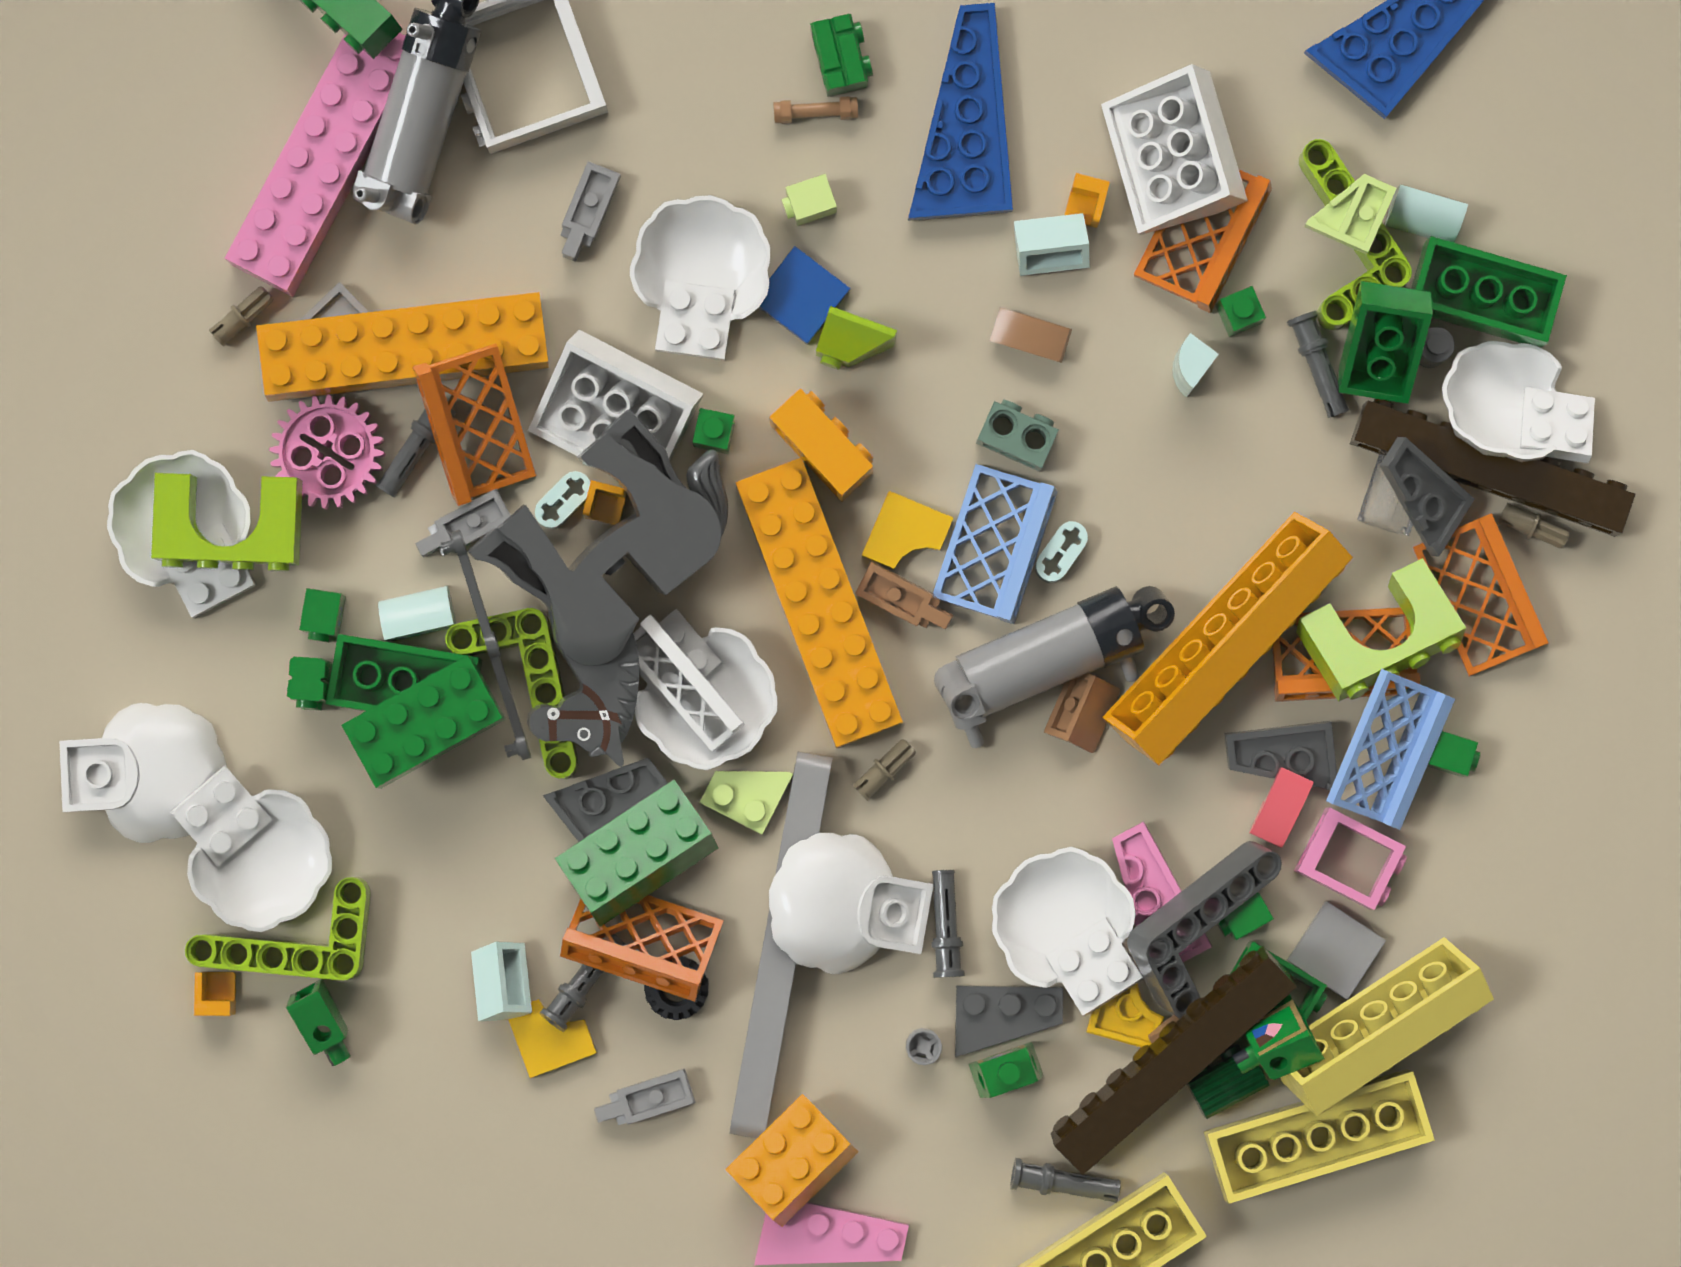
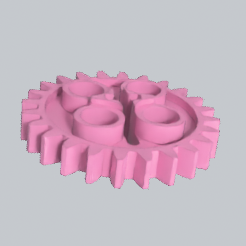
M327 394L325 404H321L316 396L312 397L311 407L299 401L301 412L297 414L288 409L287 413L291 418L289 423L282 420L278 421V424L284 429L283 433H272V437L280 443L279 446L269 448L270 452L279 455V458L273 460L270 464L272 467L282 468V471L275 477H297L303 481L302 499L307 495L308 506L312 508L318 499L321 500L322 508L328 510L331 500H334L338 508H343L344 497H347L352 503H356L354 492L358 490L362 494L367 495L368 492L364 486L366 481L372 484L377 483L376 479L371 475L372 471H383V467L375 461L376 458L386 456V453L376 449V446L385 441L382 437H373L372 435L380 428L377 423L366 424L372 416L368 411L358 416L360 410L358 403L355 402L347 409V399L345 397H341L337 405L334 404L333 397L330 394ZM322 419L329 420L331 424L329 433L323 437L315 436V424ZM306 434L326 448L332 445L331 449L340 457L354 464V469L349 470L328 456L323 459L324 455L313 446L302 441L301 436ZM350 438H357L360 441V449L354 455H346L343 451L344 443ZM302 449H309L312 454L311 461L306 466H297L295 463L297 452ZM333 467L340 468V481L335 485H327L324 476L328 469Z

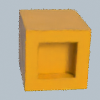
M1076 173L1065 215L1083 213L1086 226L1097 228L1110 182Z
M591 480L582 515L585 519L613 526L621 521L627 498L626 491L621 487Z
M195 972L194 1016L235 1015L236 973Z

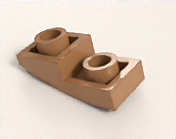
M1000 307L990 341L1062 363L1072 329Z

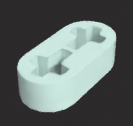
M577 471L569 472L563 476L536 505L535 516L540 525L547 529H556L562 526L585 503L590 486L588 477L582 472ZM573 480L577 483L583 480L585 482L582 485L583 495L579 496L575 493L568 500L563 498L570 491L569 481ZM560 500L564 503L557 510L560 516L558 520L554 521L551 518L547 521L543 520L546 514L543 510L544 506L548 504L550 507H554Z
M1072 521L1064 523L1044 548L1035 563V571L1041 580L1047 583L1059 581L1081 553L1087 543L1088 534L1080 523ZM1073 529H1076L1079 532L1077 538L1081 542L1079 545L1071 544L1065 552L1060 548L1066 539L1062 533L1064 530L1071 532ZM1056 553H1059L1063 556L1057 564V567L1061 570L1060 573L1052 572L1049 576L1043 572L1045 565L1042 561L1044 559L1050 561Z

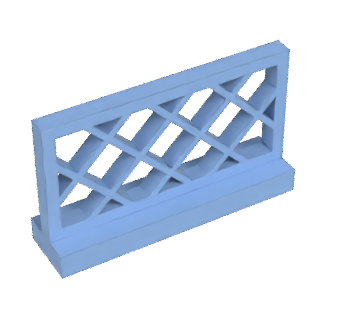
M975 464L933 591L934 596L941 599V601L1015 624L1058 493L1056 488L1049 484L1037 483ZM981 474L995 478L1001 490L982 499L977 489ZM1001 480L1012 484L1004 488ZM1019 486L1032 489L1029 503L1015 509L1007 493ZM974 495H976L978 502L972 504ZM1004 495L1012 512L993 521L985 504ZM982 507L990 523L971 532L966 523L968 513ZM1026 511L1022 522L1019 514ZM1015 517L1020 526L1019 534L1005 543L996 526ZM963 528H965L968 535L960 538ZM993 528L1001 545L982 554L974 537ZM971 540L979 557L960 566L955 556L957 546ZM1015 544L1011 555L1008 550V547ZM1004 550L1009 559L1007 570L993 576L985 559ZM954 561L957 568L950 571L952 562ZM982 561L990 578L971 587L964 570ZM960 573L968 590L955 597L942 593L946 580ZM1004 577L1000 588L996 581ZM993 583L998 593L994 609L980 605L974 592ZM971 595L974 603L964 600L963 598Z
M1381 669L1326 801L1400 830L1455 698ZM1391 680L1395 683L1397 695L1386 701L1385 692ZM1420 692L1411 711L1408 698ZM1400 704L1403 716L1392 722L1389 710ZM1381 715L1383 728L1372 734L1371 725L1373 720ZM1406 726L1401 736V739L1397 744L1394 732L1400 729L1401 727ZM1386 737L1389 749L1378 755L1375 743ZM1367 748L1370 760L1358 767V756L1361 751ZM1392 758L1386 775L1383 776L1381 764ZM1373 770L1375 782L1364 788L1361 776ZM1353 782L1356 793L1346 800L1341 799L1346 785ZM1378 791L1370 810L1367 797Z

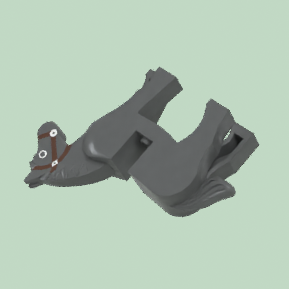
M626 410L577 458L583 465L598 469L614 478L628 494L636 514L627 517L601 534L574 560L569 568L527 505L524 504L501 525L489 531L467 551L475 560L488 562L500 569L512 583L537 597L545 604L549 614L554 641L579 681L580 688L562 698L557 706L540 704L532 708L527 716L529 730L538 739L543 741L575 742L587 750L588 755L591 757L607 754L620 767L624 764L621 743L631 726L637 702L639 658L633 630L639 618L601 575L605 573L610 576L625 563V560L622 558L625 555L658 593L666 595L713 558L719 548L728 519V498L720 474V461L717 451L707 450L688 468L686 474L690 489L688 490L675 474L667 451L631 410Z

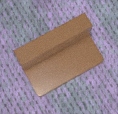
M1089 673L1064 683L1044 733L1069 742L1087 752L1094 753L1107 724L1102 717L1116 703L1120 694V688Z

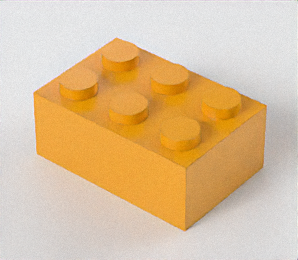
M800 388L769 417L770 426L799 457H802L806 465L833 494L843 502L873 474V456L861 443L854 446L849 441L848 429L838 418L834 417L830 420L823 413L825 412V405L812 391L806 394Z
M802 1094L725 1170L774 1222L783 1227L859 1151Z

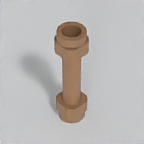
M840 97L839 102L791 105V100L773 102L775 123L788 124L792 123V119L826 116H841V120L858 118L857 97Z

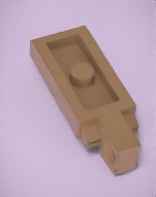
M874 562L870 563L855 592L856 595L915 626L920 625L927 628L929 622H932L946 630L954 616L938 607L941 599L934 596L933 593Z

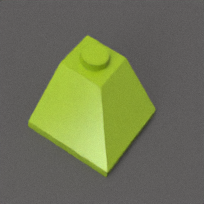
M830 306L816 348V356L821 357L820 363L837 370H840L841 365L849 368L893 348L896 342L897 330Z

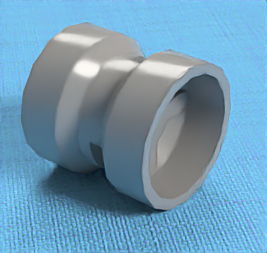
M920 1028L914 1030L908 1036L906 1050L913 1062L919 1065H928L934 1063L939 1058L942 1044L934 1031L928 1028Z

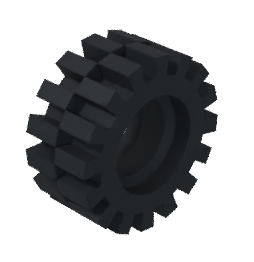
M685 956L678 957L684 967L698 970L699 965L693 959ZM704 974L695 1002L688 999L674 1002L669 1000L663 991L644 985L646 1001L655 1013H658L665 1019H687L697 1013L705 1004L709 992L708 978Z

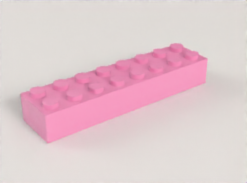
M401 33L374 59L365 51L357 54L343 40L347 35L343 36L225 256V259L232 266L292 297L295 295L348 196L358 171L363 168L370 154L402 54L401 48L405 35Z

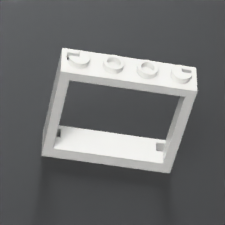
M486 0L480 2L475 12L470 17L465 18L466 24L473 26L544 0ZM568 0L553 1L590 104L495 137L471 69H469L463 82L467 92L461 94L467 113H475L479 124L472 127L479 147L486 145L490 154L608 113L605 100Z

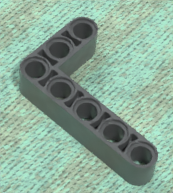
M1254 841L1242 844L1130 932L1127 941L1128 949L1156 1003L1160 1007L1181 1018L1186 1014L1188 1006L1194 1000L1200 998L1179 953L1278 876L1282 866L1281 857L1278 853Z

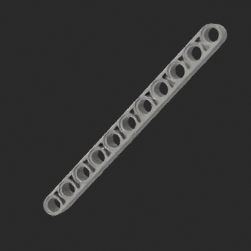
M797 752L776 874L782 867L783 858L791 846L820 832L832 757ZM770 909L729 1134L756 1139L767 1129L796 963L773 940Z

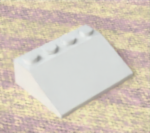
M1191 64L1101 104L1138 234L1142 235L1215 215L1248 201L1210 71Z
M578 330L564 347L528 431L578 456L601 436L600 433L626 410H631L667 451L669 461H671L696 412L703 393Z

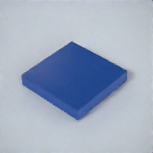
M794 246L769 278L768 293L759 308L808 345L824 325L830 306L837 308L850 291V287Z

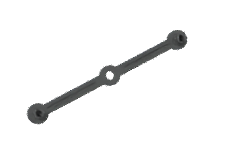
M461 530L451 532L452 538L440 544L441 548H445L442 550L444 555L454 552L459 557L486 648L494 668L516 739L513 744L504 746L508 758L518 755L521 756L522 760L531 758V753L500 658V647L496 635L491 629Z

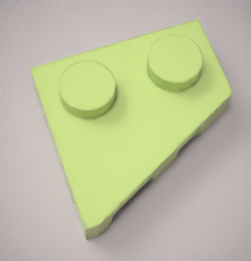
M1363 174L1323 209L1309 218L1304 227L1367 254L1397 188Z
M715 771L699 803L763 835L793 774L790 772Z

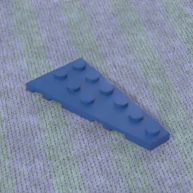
M1387 0L1351 24L1334 32L1320 43L1306 49L1304 54L1385 120L1484 0Z
M995 3L960 5L908 221L1013 211Z

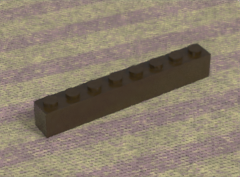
M1374 398L1373 402L1368 400L1362 406L1349 443L1353 446L1386 456L1397 437H1406L1456 482L1613 537L1623 533L1636 495L1626 491L1628 487L1626 484L1615 480H1607L1606 483L1593 479L1594 474L1580 468H1574L1573 472L1560 467L1561 462L1549 457L1520 462L1508 457L1484 455L1457 437L1451 423L1441 421L1440 425L1426 421L1428 416L1415 410H1407V413H1403L1393 409L1394 404L1387 400Z
M1264 946L1257 951L1253 950L1247 953L1235 971L1230 975L1225 974L1220 977L1213 985V990L1203 999L1198 998L1188 1006L1184 1016L1177 1022L1172 1021L1168 1023L1159 1033V1038L1150 1046L1144 1045L1134 1054L1133 1061L1125 1068H1119L1111 1073L1106 1080V1084L1099 1091L1086 1095L1074 1113L1070 1116L1065 1115L1056 1122L1053 1131L1050 1133L1054 1147L1082 1175L1297 988L1290 973Z

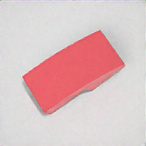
M1279 768L1249 834L1282 848L1314 782L1285 768Z

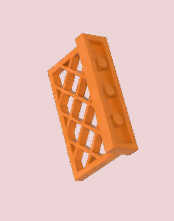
M1239 170L1242 181L1248 183L1245 188L1248 201L1237 205L1234 213L1232 208L1227 209L1231 218L1228 225L1213 231L1208 216L1204 217L1209 232L1189 239L1185 225L1182 223L1180 226L1186 241L1167 248L1162 238L1167 228L1156 230L1134 272V277L1198 305V308L1211 313L1272 191L1271 180L1260 175L1255 177ZM1223 234L1219 243H1217L1215 237ZM1211 238L1215 247L1212 257L1197 262L1192 245ZM1160 241L1162 249L1155 251ZM1188 247L1193 264L1174 270L1168 253ZM1165 255L1170 272L1157 277L1145 272L1150 260ZM1206 265H1207V267H1206V269H1205V271H1204V273H1203V276H1202L1200 267H1203V266H1206ZM1196 269L1200 282L1195 292L1191 293L1180 288L1176 276ZM1173 278L1175 285L1165 280Z
M496 343L431 365L422 363L412 367L450 492L458 506L472 502V497L536 476ZM492 355L495 367L488 379L472 372L478 359ZM469 363L466 368L460 366V365ZM455 368L463 372V375L453 390L442 384L439 372ZM497 375L499 378L500 385L494 383ZM469 376L485 383L476 401L460 393ZM491 387L503 392L505 398L498 412L482 404ZM445 392L451 394L449 401H447ZM457 398L473 405L464 423L453 418L451 415V409ZM507 408L510 418L504 415ZM479 409L495 416L486 433L470 426ZM500 420L513 425L514 433L508 444L492 437ZM455 425L461 427L458 434ZM467 430L483 438L474 455L462 450L460 444ZM489 441L504 448L496 465L480 459ZM516 441L518 442L520 450L514 448ZM510 452L522 457L525 466L524 470L511 474L502 469ZM465 457L471 460L468 467L465 461ZM477 463L493 470L487 482L473 486L470 475ZM498 474L503 475V477L497 478Z
M1492 513L1460 526L1455 530L1451 537H1455L1452 546H1445V549L1450 551L1442 570L1428 565L1422 552L1426 549L1424 543L1413 547L1418 560L1423 558L1430 571L1433 570L1440 573L1437 581L1439 585L1444 575L1464 582L1457 601H1449L1454 605L1456 612L1459 607L1478 615L1471 634L1464 633L1463 635L1469 638L1465 648L1462 641L1461 645L1457 648L1469 676L1548 644V640ZM1475 529L1480 540L1475 556L1455 548L1460 534ZM1482 547L1484 549L1488 561L1479 558V554L1482 550ZM1453 552L1473 559L1466 579L1446 572ZM1477 561L1491 566L1494 572L1489 588L1469 581ZM1496 580L1502 593L1493 590ZM1467 584L1487 591L1480 611L1460 604ZM1491 593L1505 598L1509 606L1503 620L1483 613ZM1510 613H1512L1516 625L1507 622ZM1481 617L1501 624L1494 644L1474 636ZM1505 626L1518 630L1525 645L1512 651L1498 646ZM1472 640L1492 647L1487 661L1474 667L1467 655ZM1496 649L1506 652L1492 659Z
M1401 608L1335 611L1340 620H1346L1343 624L1345 628L1353 619H1363L1373 628L1362 641L1347 630L1350 636L1364 647H1367L1365 643L1376 631L1392 644L1389 649L1401 645V640L1404 637L1407 640L1410 636L1409 622ZM1311 612L1301 613V614L1297 617V620H1296V622L1294 623V625L1297 626V625H1298V622H1299V618H1301V617H1303V616H1305V615H1307V614H1309V613H1311ZM1388 617L1404 618L1405 631L1397 639L1381 627ZM1372 618L1382 619L1378 623H1376ZM1280 636L1272 645L1275 702L1336 699L1319 669L1314 665L1313 659L1309 661L1295 649L1301 641L1298 637L1290 645ZM1280 644L1286 649L1282 656ZM1289 653L1305 665L1298 675L1283 676L1282 661ZM1410 666L1408 669L1399 672V676L1420 684V674L1417 673V669H1412ZM1310 669V670H1311L1313 673H1315V674H1305V673ZM1394 681L1389 682L1385 696L1397 695ZM1374 685L1368 687L1369 690L1360 697H1370Z
M648 895L637 902L641 904L645 913L629 919L624 911L619 914L623 922L608 928L604 924L599 927L600 931L589 935L577 931L580 922L593 918L589 911L584 912L586 906L580 898L570 926L566 929L562 939L560 957L694 1002L696 1001L702 979L724 920ZM667 913L675 916L679 924L663 930L656 917ZM650 920L656 933L640 939L634 926ZM700 924L713 929L710 937L696 941L689 928ZM627 929L634 942L625 946L616 944L611 935ZM683 931L690 945L674 951L667 937ZM661 940L667 954L660 957L649 955L644 946ZM706 947L703 954L701 948ZM694 951L700 961L698 970L684 967L678 957Z

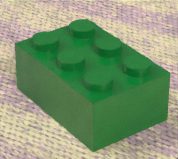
M1365 281L1360 282L1338 368L1339 393L1409 404L1433 315L1431 292Z

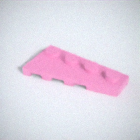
M1144 821L1112 838L1123 883L1134 900L1135 926H1138L1182 891ZM1206 933L1179 953L1183 962L1212 947Z
M807 1202L783 1227L774 1222L765 1213L754 1265L901 1261L909 1224Z

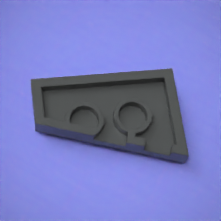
M1397 437L1380 464V468L1430 556L1439 557L1475 499L1406 437Z
M1323 721L1224 733L1227 762L1230 770L1275 778L1279 768L1282 767L1313 781V786L1331 790L1337 776L1332 722Z
M645 758L594 778L545 794L543 797L578 842H580L668 784V782L651 760Z
M956 985L955 1057L1063 1024L1062 987Z

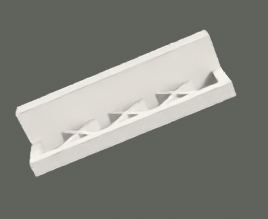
M650 614L640 623L641 627L633 635L637 642L648 633L656 642L655 657H643L638 654L639 667L706 746L714 752L745 724ZM661 649L668 658H660ZM645 661L655 662L654 672ZM659 662L674 663L679 669L678 684L663 683L658 678ZM683 675L691 685H683ZM668 688L677 689V699ZM682 689L696 690L702 696L701 711L686 710L681 705ZM706 702L714 712H705ZM691 715L700 716V726ZM705 716L719 717L728 727L714 741L704 732Z

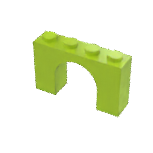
M155 473L151 558L162 561L161 567L183 568V561L197 562V568L218 569L219 563H232V569L254 570V564H268L269 571H289V565H299L303 481L297 477L261 476L260 516L256 528L249 537L238 544L217 546L209 542L202 535L196 522L197 477L191 474Z
M1423 558L1393 572L1388 584L1390 592L1405 614L1410 626V636L1408 639L1395 648L1374 650L1356 642L1348 633L1331 603L1299 618L1296 633L1338 702L1347 697L1353 700L1364 695L1369 690L1368 687L1376 683L1381 669L1399 676L1400 671L1410 666L1412 669H1417L1425 665L1431 659L1430 656L1441 651L1443 654L1450 653L1461 645L1466 626Z

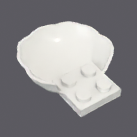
M712 195L695 196L687 200L677 199L664 202L640 228L636 242V254L630 265V278L634 291L643 303L661 311L655 351L725 361L731 321L743 319L758 309L767 296L769 289L767 270L770 264V245L763 233L761 224L754 214L743 208H736L728 201Z
M1487 341L1458 352L1453 361L1452 369L1446 375L1442 386V396L1457 437L1484 455L1508 457L1520 462L1552 457L1589 463L1592 456L1595 398L1556 392L1555 383L1562 370L1561 364L1551 353L1536 345L1526 343L1509 344L1506 342Z
M195 450L180 451L174 455H158L145 459L133 469L126 480L120 482L111 492L108 504L107 530L112 543L118 549L122 568L137 582L152 587L174 583L192 618H196L256 586L249 570L232 569V563H219L218 569L197 568V562L183 561V568L161 567L162 561L151 558L155 473L191 474L197 477L196 522L200 532L209 542L217 546H231L246 539L251 524L250 506L245 496L236 488L229 472L220 463Z
M675 609L659 624L745 725L712 752L640 667L639 674L647 682V686L644 690L638 691L634 714L638 727L643 734L655 741L660 750L672 761L687 764L697 769L709 770L720 766L727 760L737 759L750 752L761 739L765 727L771 723L777 712L774 676L765 661L757 655L754 645L745 635L732 629L715 627L710 629L708 636L701 638L681 613ZM647 633L636 642L637 651L640 656L655 657L656 642ZM661 649L660 658H668ZM645 661L654 672L655 662ZM659 662L658 678L663 683L678 684L679 669L674 663ZM683 675V685H691ZM668 688L677 699V689ZM682 689L681 705L686 710L701 711L702 696L696 690ZM706 702L705 712H714ZM691 715L700 726V716ZM705 716L704 732L714 741L728 727L719 717Z
M138 703L119 711L107 724L102 738L59 741L63 812L105 810L111 825L125 838L139 843H151L162 838L175 839L188 836L189 833L170 812L224 765L226 766L224 754L217 744V735L212 723L181 705L164 704L155 706L148 703Z
M225 765L170 812L197 842L195 849L191 852L188 859L187 876L191 890L199 900L211 906L214 913L226 924L242 927L248 931L264 932L276 927L280 922L292 920L307 911L315 901L320 887L326 883L332 872V856L328 835L321 824L312 817L307 804L300 797L285 790H264L257 795L251 796Z
M817 833L791 846L783 858L782 867L774 876L769 890V909L772 915L771 928L773 940L796 964L809 968H819L830 974H841L854 970L876 954L880 947L921 954L934 884L893 877L891 869L881 852L862 836Z
M1074 847L1058 849L1052 854H1039L1025 860L1017 867L1009 881L1003 884L994 895L992 932L999 947L1005 953L1010 970L1015 976L1030 985L1048 988L1056 983H1063L1084 1017L1144 979L1122 944L1133 930L1136 916L1134 900L1127 888L1117 881L1114 872L1102 859Z

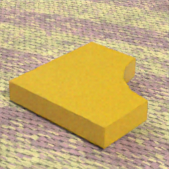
M888 491L861 556L894 570L901 558L912 551L926 548L940 551L953 517Z
M1137 983L1091 1012L1086 1032L1137 1047L1150 1046L1152 1043L1148 1035L1163 1023L1164 1017L1153 1012L1142 1000Z
M540 999L531 1001L532 1013L508 1019L529 1078L597 1053L585 1019L568 1021L566 1023L568 1028L565 1032H562L539 1014L543 1008L546 1009Z

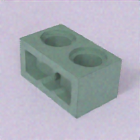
M1003 399L1001 404L994 401L976 444L1040 472L1059 429L1053 427L1054 421L1039 414H1035L1034 418L1021 413V406ZM998 418H1006L1012 424V431L1007 435H1000L993 429V422ZM1030 432L1040 433L1044 438V446L1040 449H1031L1025 442V436Z

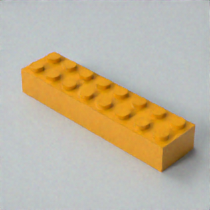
M540 292L256 325L264 394L268 402L417 384L413 366L422 363L431 365L495 343L498 346L506 373L549 368ZM492 355L478 359L472 372L480 376L490 375L495 367ZM466 363V364H463V365H460V366L466 368L469 363ZM451 368L439 372L441 381L460 379L463 372Z
M802 457L735 482L836 749L902 724V718Z
M1294 512L1102 718L1129 745L1159 766L1174 753L1176 747L1189 733L1197 729L1200 721L1211 709L1222 702L1225 694L1247 675L1248 670L1272 648L1273 643L1281 634L1294 625L1297 617L1309 604L1319 598L1323 589L1344 571L1345 566L1353 557L1329 530Z

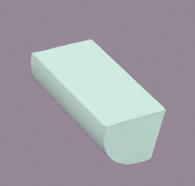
M1400 184L1393 195L1385 226L1426 238L1433 236L1454 242L1463 223L1468 204Z
M1083 213L1014 221L1015 244L1020 276L1090 268L1089 240Z
M1191 333L1176 353L1172 369L1175 384L1186 397L1219 355Z
M448 586L378 602L383 637L387 642L449 629L452 625L457 624Z
M494 942L472 951L478 1021L506 1020L532 1013L525 943Z

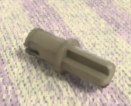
M258 287L237 307L232 305V310L221 321L210 328L209 332L224 347L246 326L249 328L252 326L250 322L272 303L273 298L264 287Z
M1508 502L1498 521L1499 524L1527 535L1526 539L1528 540L1532 536L1560 549L1565 547L1570 535L1567 530L1540 519L1541 514L1537 513V515H1534Z
M901 739L879 761L875 759L874 762L876 764L857 782H854L852 784L853 787L869 801L889 779L895 780L893 776L915 756V749L906 740Z

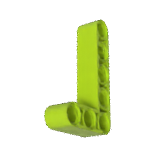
M1314 139L1302 150L1299 156V166L1325 206L1338 196L1329 191L1327 187L1329 180L1336 179L1340 181L1344 186V191L1355 182L1328 141ZM1312 150L1321 152L1324 155L1325 163L1322 165L1312 164L1309 161L1308 152ZM1383 222L1375 236L1382 244V252L1373 253L1369 251L1367 254H1364L1354 249L1367 272L1328 296L1319 306L1317 319L1323 328L1337 330L1350 323L1357 298L1356 287L1360 286L1361 281L1404 287L1410 280L1412 268ZM1387 267L1397 268L1402 275L1401 281L1398 283L1389 281L1385 275V269ZM1327 305H1338L1343 311V318L1341 320L1331 319L1326 313Z
M526 608L489 616L490 626L502 623L507 629L505 638L498 642L500 649L519 645L532 708L543 704L539 701L537 693L539 688L545 684L553 685L556 690L555 699L548 703V705L557 706L565 695L547 617L535 608ZM529 616H538L541 620L540 630L535 634L525 633L523 629L524 620ZM478 619L457 623L448 629L445 641L447 647L453 653L472 656L488 652ZM462 630L469 631L472 636L471 645L466 649H457L454 644L455 635ZM537 650H544L549 656L548 664L541 669L533 668L530 663L531 655ZM539 739L546 771L558 779L572 777L578 768L575 742L543 741ZM559 753H566L571 760L570 768L564 773H557L552 767V760Z
M358 877L344 878L336 885L329 946L204 934L190 938L185 946V956L192 965L198 967L331 980L353 979L362 971L364 964L371 897L370 887L366 881ZM350 883L357 884L361 889V897L355 903L348 902L344 897V890ZM347 918L354 920L358 929L356 935L351 939L345 938L340 931L341 923ZM202 940L207 941L212 947L211 956L207 960H201L196 954V946ZM236 944H242L247 950V958L241 964L233 961L231 957V950ZM272 947L278 948L283 954L282 963L278 967H272L266 960V954ZM308 950L313 951L318 957V965L312 971L305 969L301 962L302 955ZM342 954L349 955L354 961L353 970L348 974L341 973L337 968V959Z

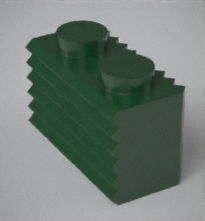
M1239 1044L1227 1048L1220 1054L1221 1060L1208 1065L1187 1083L1204 1118L1208 1119L1270 1086L1260 1066L1245 1074H1242L1237 1066L1233 1055L1247 1048V1046L1240 1048Z

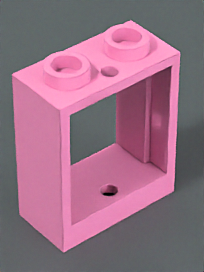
M1329 807L1324 809L1294 871L1369 910H1375L1377 905L1381 907L1384 905L1390 894L1391 888L1387 884L1392 874L1398 875L1406 862L1407 856L1403 854L1406 846ZM1337 824L1391 850L1368 896L1315 870Z

